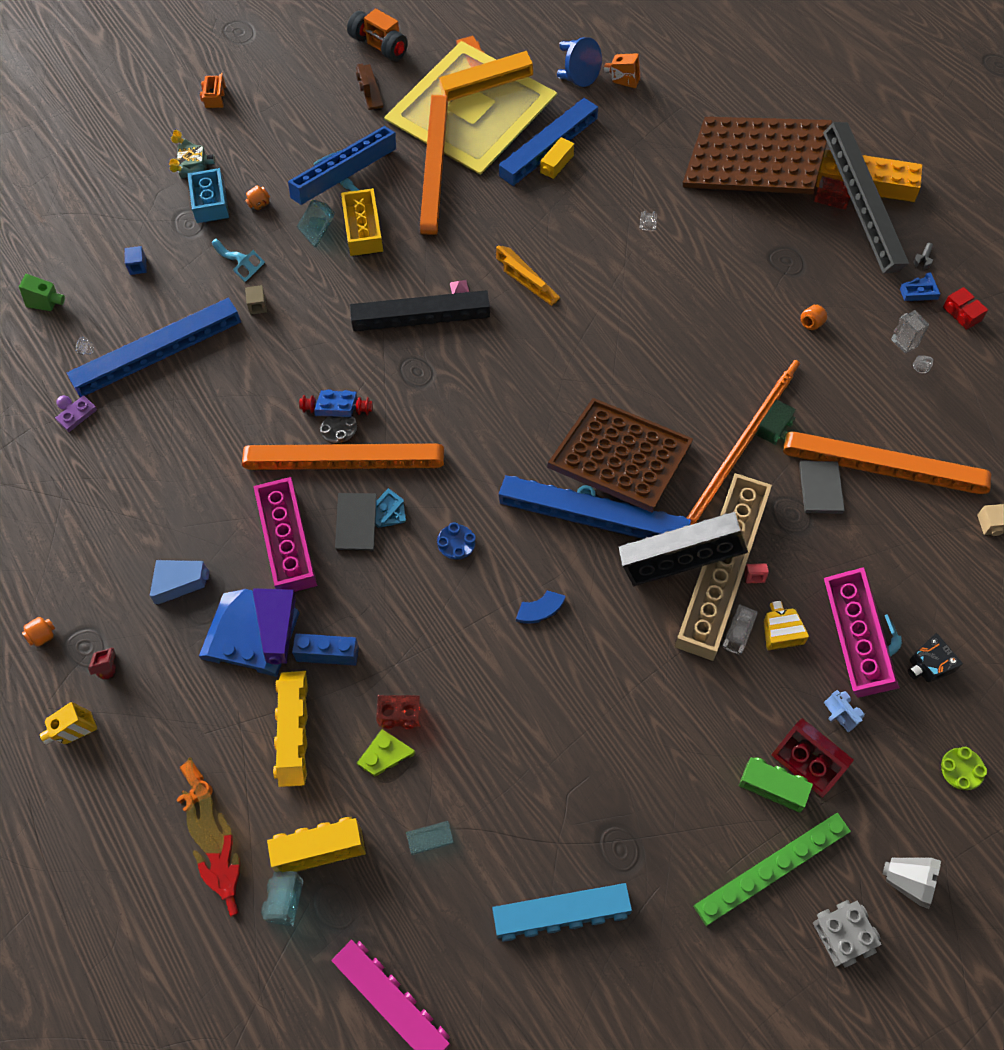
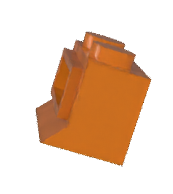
M223 73L219 76H205V80L201 82L203 92H200V99L204 102L205 108L224 107L221 97L225 95L223 88H226Z

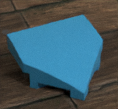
M389 488L377 500L375 526L378 528L406 522L404 500Z

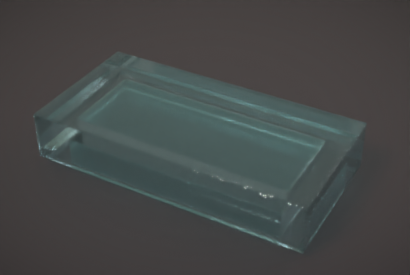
M448 821L406 832L411 855L454 844Z

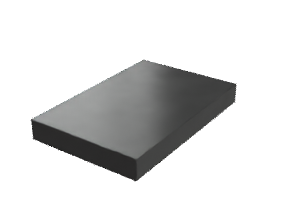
M800 461L799 468L805 513L843 514L845 510L838 462Z
M338 493L336 550L374 551L376 493Z

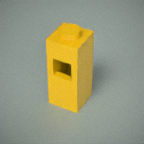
M561 137L540 161V173L554 179L574 156V143Z

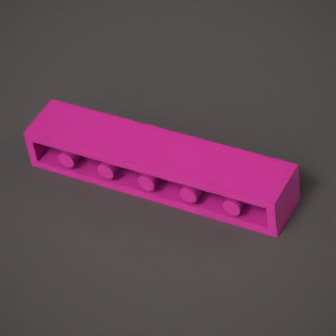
M351 939L331 960L414 1050H447L451 1046L447 1041L450 1036L441 1026L436 1029L431 1024L433 1018L425 1009L420 1012L414 1006L417 1001L408 992L403 994L398 989L401 984L392 975L387 977L382 972L385 967L376 958L371 960L366 955L369 950L360 941L356 944Z

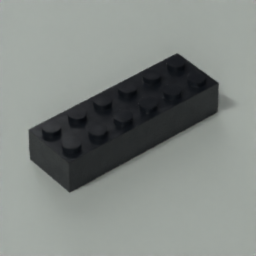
M735 512L726 513L719 517L706 519L699 523L686 525L676 530L666 531L656 536L646 537L645 539L619 546L622 566L633 587L748 553L744 535Z

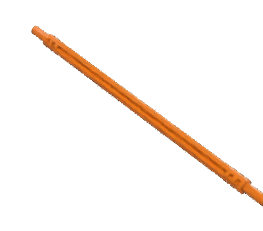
M794 360L788 370L784 371L763 405L686 517L691 520V525L697 523V520L783 391L793 379V374L800 365L799 361Z

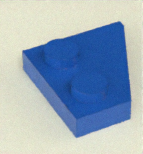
M931 272L926 273L922 279L917 277L911 282L902 284L900 288L904 301L936 300L940 297V292Z

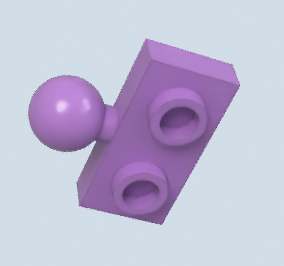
M63 395L57 399V406L64 411L55 419L70 432L94 413L97 408L84 395L73 404L68 396Z

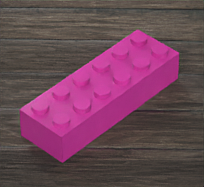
M289 477L253 486L275 588L294 590L296 592L317 586L292 478Z
M864 567L824 578L853 692L857 698L898 689L899 685L869 577Z

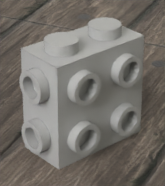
M846 900L836 905L838 910L830 912L829 909L817 914L818 919L813 922L835 967L843 964L844 968L857 962L855 957L863 955L864 958H867L877 953L875 948L882 945L879 941L880 935L875 927L871 926L867 919L868 913L864 906L859 904L858 900L853 903Z

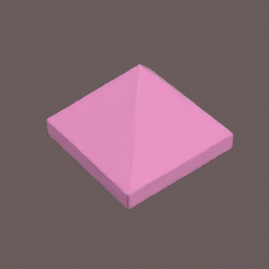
M466 280L450 283L452 294L469 292Z

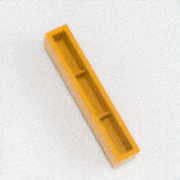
M524 51L439 77L440 89L443 95H447L448 101L533 76V63L528 52Z

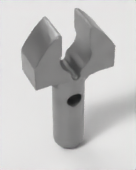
M927 243L922 255H916L913 261L916 268L919 262L922 261L925 264L923 270L930 268L933 259L929 258L933 248L932 243Z

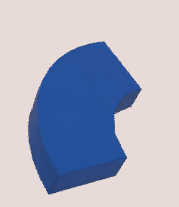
M547 590L544 596L537 601L530 603L522 602L516 622L531 624L538 623L550 616L552 617L562 607L566 596Z

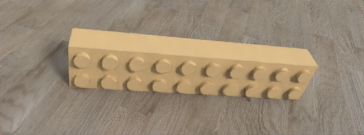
M734 474L720 516L726 513H736L748 553L702 566L675 648L714 661L772 485L743 475Z

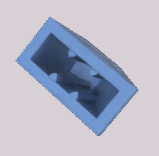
M156 560L150 597L155 604H161L204 588L206 580L209 579V569L206 568L203 561Z

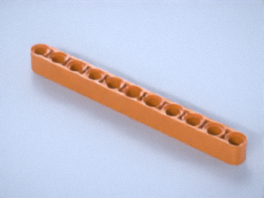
M431 95L420 218L421 235H437L448 108L447 95Z
M788 432L785 436L783 452L789 456L812 461L838 462V465L842 467L976 494H987L990 492L991 472L985 469L799 432Z
M436 443L249 445L243 449L242 467L249 470L440 468L444 465V446Z

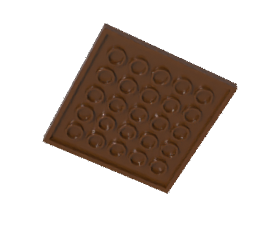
M592 398L548 461L547 468L653 513L689 450L693 438Z

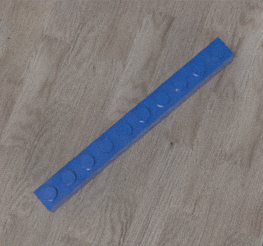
M226 298L67 372V375L81 398L83 395L86 396L241 323L238 311L231 300Z
M505 475L499 491L500 504L642 539L691 525V520L684 516H673L663 511H653L652 513L625 502L619 503L608 498L594 497L588 493L582 494L571 489L565 490L554 485H544L534 480L527 481L517 476Z

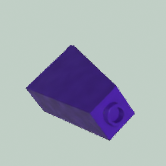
M253 588L265 661L273 665L287 663L296 601L294 590Z

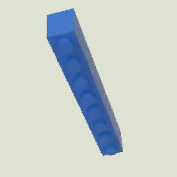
M585 98L577 102L548 127H545L539 134L535 135L529 142L523 144L516 152H513L510 157L499 164V177L512 186L517 184L540 165L542 158L561 137L570 141L597 119L598 106Z
M383 126L289 180L290 198L302 205L396 149V133Z

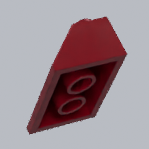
M803 718L794 725L771 754L794 775L803 776L808 782L812 783L811 789L822 798L854 761L853 758Z

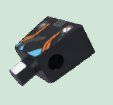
M936 633L909 659L913 666L907 671L912 679L922 676L926 682H932L956 672L963 663Z

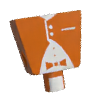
M639 54L615 55L612 63H605L604 72L612 73V81L614 83L636 88L641 79Z

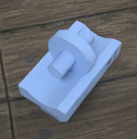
M836 690L824 701V704L832 713L828 719L830 722L837 719L846 731L850 732L862 721L865 714L860 708L856 707L853 709L849 704L851 697L846 691L840 693Z

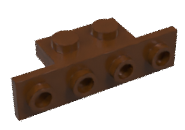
M357 64L356 78L357 81H360L359 88L360 91H363L368 110L383 108V102L371 64Z

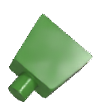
M25 274L19 285L25 306L28 308L51 311L55 303L59 305L64 304L65 296L56 293L55 286L51 282Z

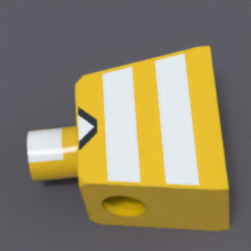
M781 601L772 602L770 604L772 612L767 613L764 619L767 651L804 645L809 635L797 611L793 608L784 610Z
M70 702L46 718L47 730L40 733V738L44 744L54 740L68 744L97 730V726L91 711Z

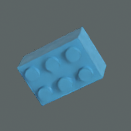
M220 168L187 173L191 206L196 222L201 223L229 218L225 184Z

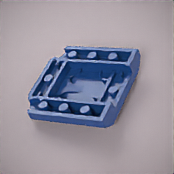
M243 589L223 593L199 654L200 659L215 663L222 661L256 669L258 673L277 677L282 663L273 665L265 661L253 591ZM294 608L291 636L299 616V611Z

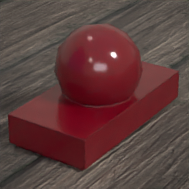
M114 648L105 649L93 654L88 668L90 675L96 674L102 680H108L115 675L116 666L113 662L116 653Z

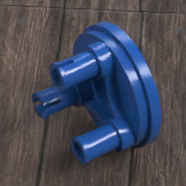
M582 37L571 41L562 40L560 42V50L567 51L565 69H559L557 77L559 79H566L581 87L591 85L598 77L602 65V53L598 43L589 37Z

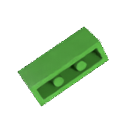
M752 757L745 767L739 784L744 789L799 813L805 808L813 785L803 776L791 775L782 767H773L761 758Z

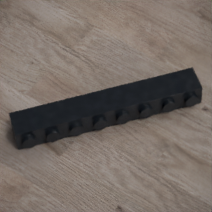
M484 290L350 304V314L353 331L489 318L490 304L488 291Z

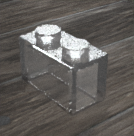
M915 310L909 314L905 313L900 317V322L894 329L891 339L905 354L919 346L930 325Z
M740 604L738 605L722 648L739 655L742 654L758 611Z

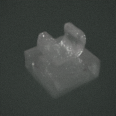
M645 210L641 212L639 229L656 231V212L646 213Z

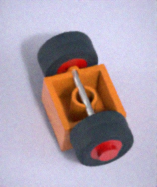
M376 8L369 14L363 11H356L350 17L347 24V32L350 37L360 42L367 40L368 44L382 51V54L392 61H399L404 56L408 40L405 35L399 32V24L396 19Z

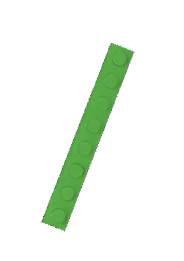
M836 813L699 901L693 907L704 924L708 926L849 834L851 830L840 815Z

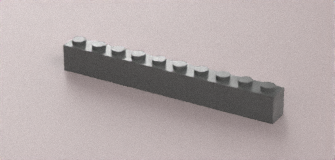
M833 122L823 134L883 273H898L909 264L905 252L848 122Z

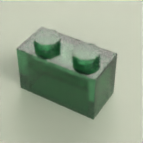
M776 399L760 423L756 435L776 445L779 439L783 440L786 436V428L793 425L796 419L794 417L796 409Z

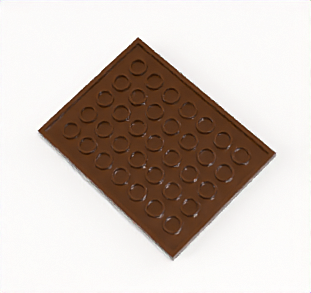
M704 117L683 180V188L814 194L827 146L823 132L832 124V120Z

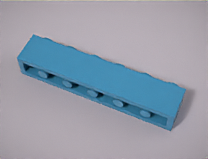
M626 883L492 907L497 939L502 938V941L516 939L515 935L524 934L525 937H533L538 935V931L547 930V933L561 931L560 927L569 926L570 929L583 927V923L592 922V925L605 923V919L608 918L620 921L627 919V915H630L632 912Z

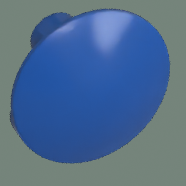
M456 522L450 523L449 526L442 529L437 538V546L440 552L450 559H463L473 552L476 543L475 534L469 528Z

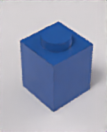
M142 246L125 248V265L130 275L147 273L146 255Z

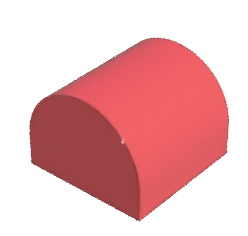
M746 564L744 569L746 583H765L769 572L767 564Z

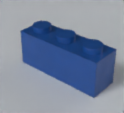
M295 634L292 653L296 662L356 665L359 645L356 637Z

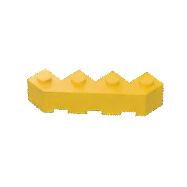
M306 671L281 672L279 680H276L278 708L275 709L277 737L274 738V746L277 749L273 774L274 779H278V787L305 785L307 777L305 761L307 749L305 726L308 718L306 695L308 692Z

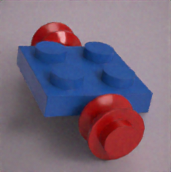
M321 390L317 402L313 395L310 399L303 395V398L299 400V408L302 409L303 413L307 409L311 413L315 411V416L351 417L354 409L359 415L362 412H366L369 415V412L373 410V402L369 400V397H367L366 401H362L361 397L356 401L357 393L349 390Z

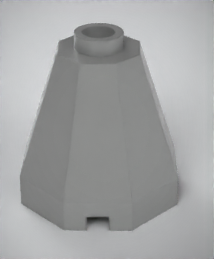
M891 858L890 863L885 862L882 875L887 876L886 882L919 906L929 909L941 861L934 858Z

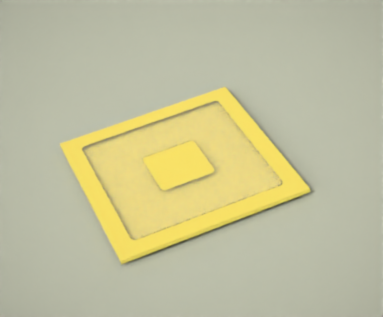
M461 41L384 117V120L427 144L431 95H443L440 89L439 77L496 59ZM526 77L448 101L444 154L481 175L556 97L557 92L530 77Z

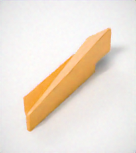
M499 245L496 247V259L504 264V272L551 306L560 299V296L511 248Z

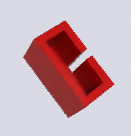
M963 287L948 296L943 308L967 330L981 322L988 309L979 300H975L968 305L967 303L975 297Z

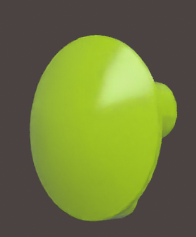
M968 747L951 749L944 755L941 762V771L946 781L960 790L977 788L982 784L987 774V768L984 766L982 759Z

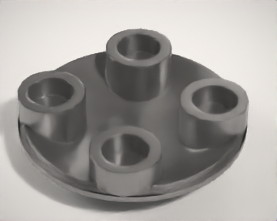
M329 416L323 421L320 431L327 441L341 443L349 440L355 434L357 423L352 416Z

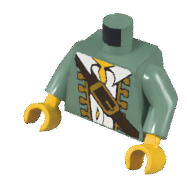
M174 130L171 140L173 143L180 142V144H178L177 160L171 159L169 162L172 172L178 170L180 178L188 177L187 173L205 171L207 165L215 164L214 154L206 155L203 146L193 144L185 138L182 139L181 132Z

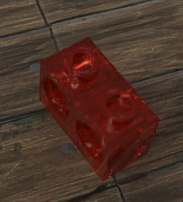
M822 176L814 202L846 210L850 195L844 181Z
M378 695L376 717L378 726L385 729H392L394 726L413 729L415 726H420V696ZM386 710L394 711L390 716L383 715ZM407 710L415 711L411 716L404 715Z

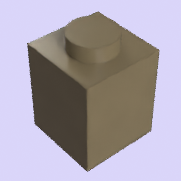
M263 286L246 287V303L250 315L267 312Z

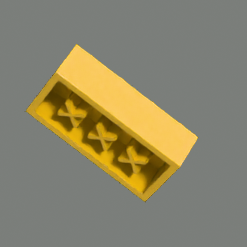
M374 188L341 193L350 256L383 252Z
M352 817L342 818L338 823L334 824L329 822L317 825V828L310 830L308 828H300L290 835H286V833L273 836V839L267 840L271 867L279 876L366 854L361 827L357 819H352Z

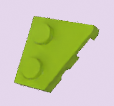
M382 729L359 759L357 765L376 777L383 773L385 769L399 764L398 762L414 756L415 750Z

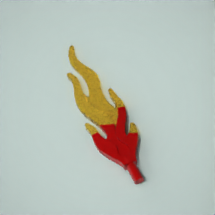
M189 757L185 770L186 779L199 800L200 820L196 816L193 798L186 791H182V795L186 799L187 827L194 841L208 856L211 868L209 869L204 857L198 851L194 850L193 855L196 858L201 878L212 890L221 896L222 900L226 901L230 917L239 914L234 896H236V885L240 874V858L237 853H234L230 865L233 835L230 826L226 822L224 815L219 813L218 819L223 829V834L217 828L213 817L211 794L195 777L192 758Z

